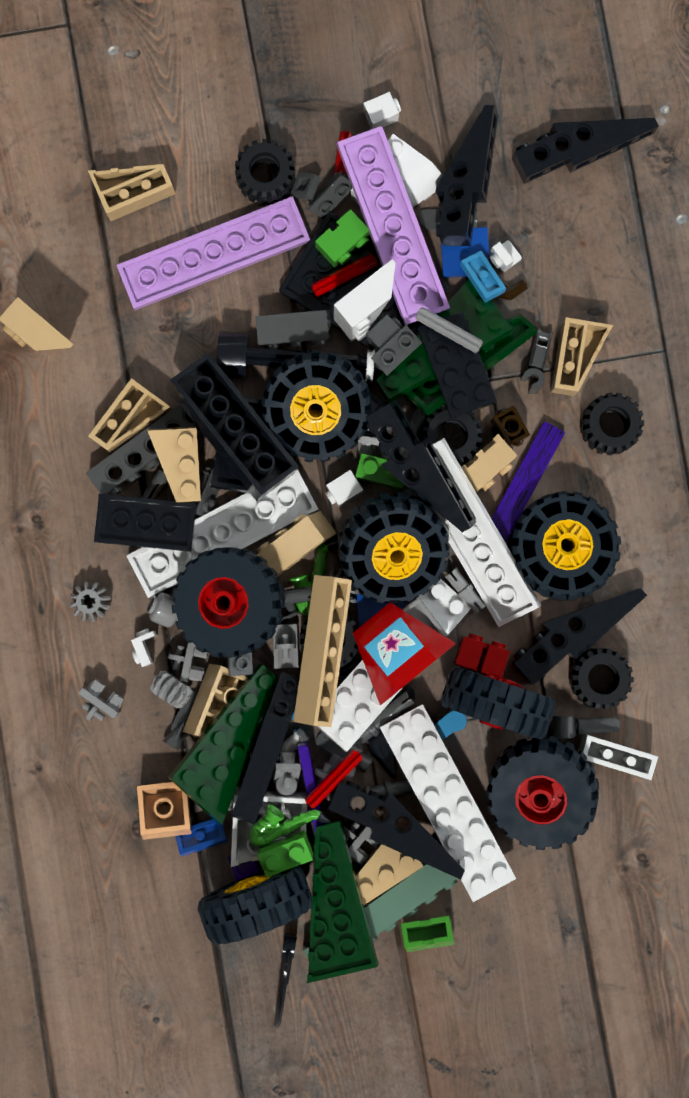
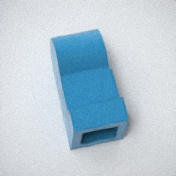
M450 710L433 724L443 741L454 731L462 730L466 726L467 720L464 714Z

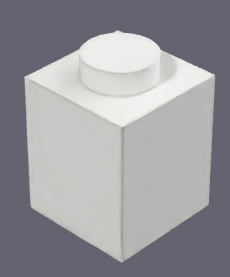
M390 92L363 103V112L371 130L380 126L386 127L398 121L401 108L396 98L393 99Z
M349 470L327 484L326 488L328 491L325 492L331 504L336 503L340 507L363 493V489L352 471Z

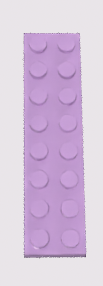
M380 126L337 142L336 146L365 223L369 229L381 265L383 267L392 259L395 262L392 294L404 326L418 321L415 317L421 307L435 314L450 309L383 127Z
M292 196L116 266L133 309L138 310L309 243L310 238Z

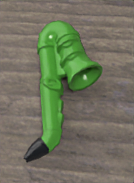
M337 541L325 542L319 546L317 555L314 558L315 563L313 565L314 571L311 574V582L308 581L309 574L290 578L289 581L293 584L294 588L313 586L314 575L324 576L327 551L332 550L338 545ZM310 601L296 603L301 614L308 616Z
M269 804L264 816L255 825H252L248 832V839L254 846L261 847L270 844L271 841L292 832L314 819L321 823H330L331 820L324 813L314 809L302 812L291 820L287 819L283 823H279V821L285 818L284 814L280 809Z

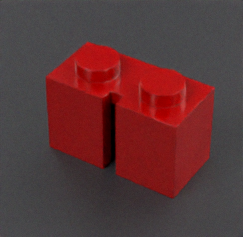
M469 633L468 637L462 636L454 664L487 675L502 677L510 651L505 650L506 645L492 641L491 645L482 642L483 637Z

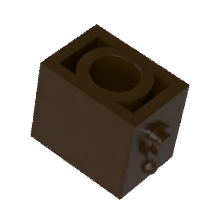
M515 406L508 409L502 408L497 411V415L490 420L496 433L502 437L510 448L522 445L524 440L530 436V433Z

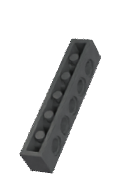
M179 404L86 472V475L100 494L117 496L122 492L121 487L126 483L133 484L142 477L141 472L147 468L152 470L160 464L156 451L149 449L151 438L147 429L195 426L198 436L200 434L198 432L199 428L195 423L188 422V415ZM141 454L142 460L140 464L131 465V456ZM114 468H121L122 476L117 480H113L111 478L112 470Z

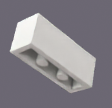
M583 734L578 752L582 751L587 756V761L652 780L658 756L587 734Z

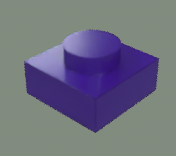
M229 856L228 860L231 865V856ZM248 861L231 867L236 881L260 871L256 861Z

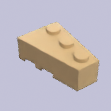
M163 164L134 166L129 169L111 168L106 171L88 170L110 221L176 194Z
M567 317L561 324L551 393L575 396L578 393L613 325Z
M131 378L88 437L112 454L170 412L172 408Z
M194 426L147 429L176 502L201 501L197 428Z
M498 434L461 468L475 492L477 493L480 489L485 492L495 483L493 478L500 473L503 476L513 467L510 463L518 455Z
M321 511L308 516L305 513L300 515L293 521L295 525L288 530L285 527L275 535L276 540L270 544L267 541L256 549L258 551L256 556L263 557L267 561L266 564L270 568L275 569L278 574L276 578L299 562L309 552L318 548L325 540L337 534Z
M379 843L355 872L363 905L424 867L422 862Z

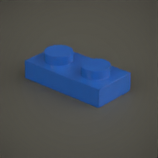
M214 819L191 826L192 834L175 836L181 856L228 842L224 825L218 824Z

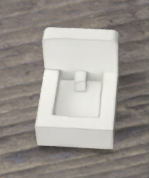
M509 240L503 244L498 242L492 247L489 254L494 266L500 268L503 273L522 259Z
M148 628L136 633L137 638L131 640L135 649L132 651L133 658L136 664L141 663L142 667L154 663L145 641L157 636V632H150Z

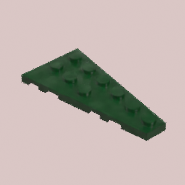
M470 280L449 300L450 309L437 314L442 318H446L463 312L471 334L483 341L479 351L509 335L512 331V328L492 300L484 303ZM423 344L419 345L390 374L386 375L383 373L376 380L379 389L389 403L435 377Z
M521 314L506 320L512 328L509 335L479 351L486 372L537 333L536 327ZM435 377L404 394L427 416L445 404Z
M263 664L257 665L253 670V675H249L168 776L175 785L221 825L278 683V679Z
M338 820L318 825L315 831V864L307 983L379 966L342 822Z

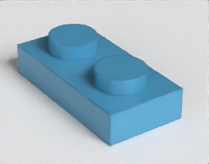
M482 251L461 260V268L484 303L505 293L506 287Z

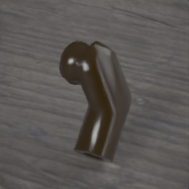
M522 279L512 286L504 284L506 291L497 296V298L512 300L526 291L528 287Z

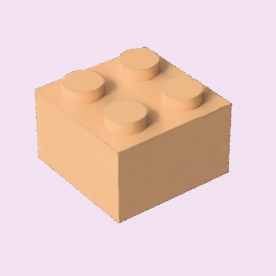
M173 782L137 786L140 832L143 840L192 834L189 796Z

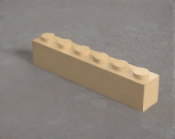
M314 575L293 722L312 726H332L352 580Z

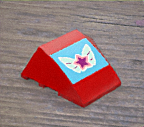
M391 602L353 632L380 706L456 644Z

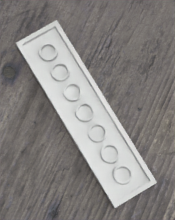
M443 438L433 444L434 448L471 511L476 523L470 529L461 532L435 509L433 510L448 534V542L496 624L500 627L539 608L541 603L530 584L525 581L522 570H518L515 558L446 440ZM411 468L413 477L419 478V472Z
M297 469L294 475L258 502L251 494L245 493L195 519L191 552L142 547L128 554L127 558L147 597L151 598L153 595H157L178 584L176 579L179 573L184 572L186 569L185 565L190 560L196 559L198 554L223 547L245 549L289 526L300 515L304 513L306 516L318 510V507Z
M440 579L436 585H432L429 588V592L423 596L420 594L418 597H420L449 635L471 608L463 598H459L457 593ZM361 660L337 688L332 726L317 727L347 752L397 693L380 706L364 662Z
M423 704L381 726V731L444 849L465 870L461 881L472 901L475 902L515 880V875Z

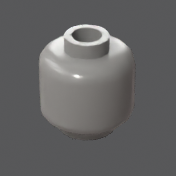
M164 592L159 593L157 596L153 595L146 611L149 613L150 620L164 627H172L178 621L176 613L172 614L171 605H175V597Z

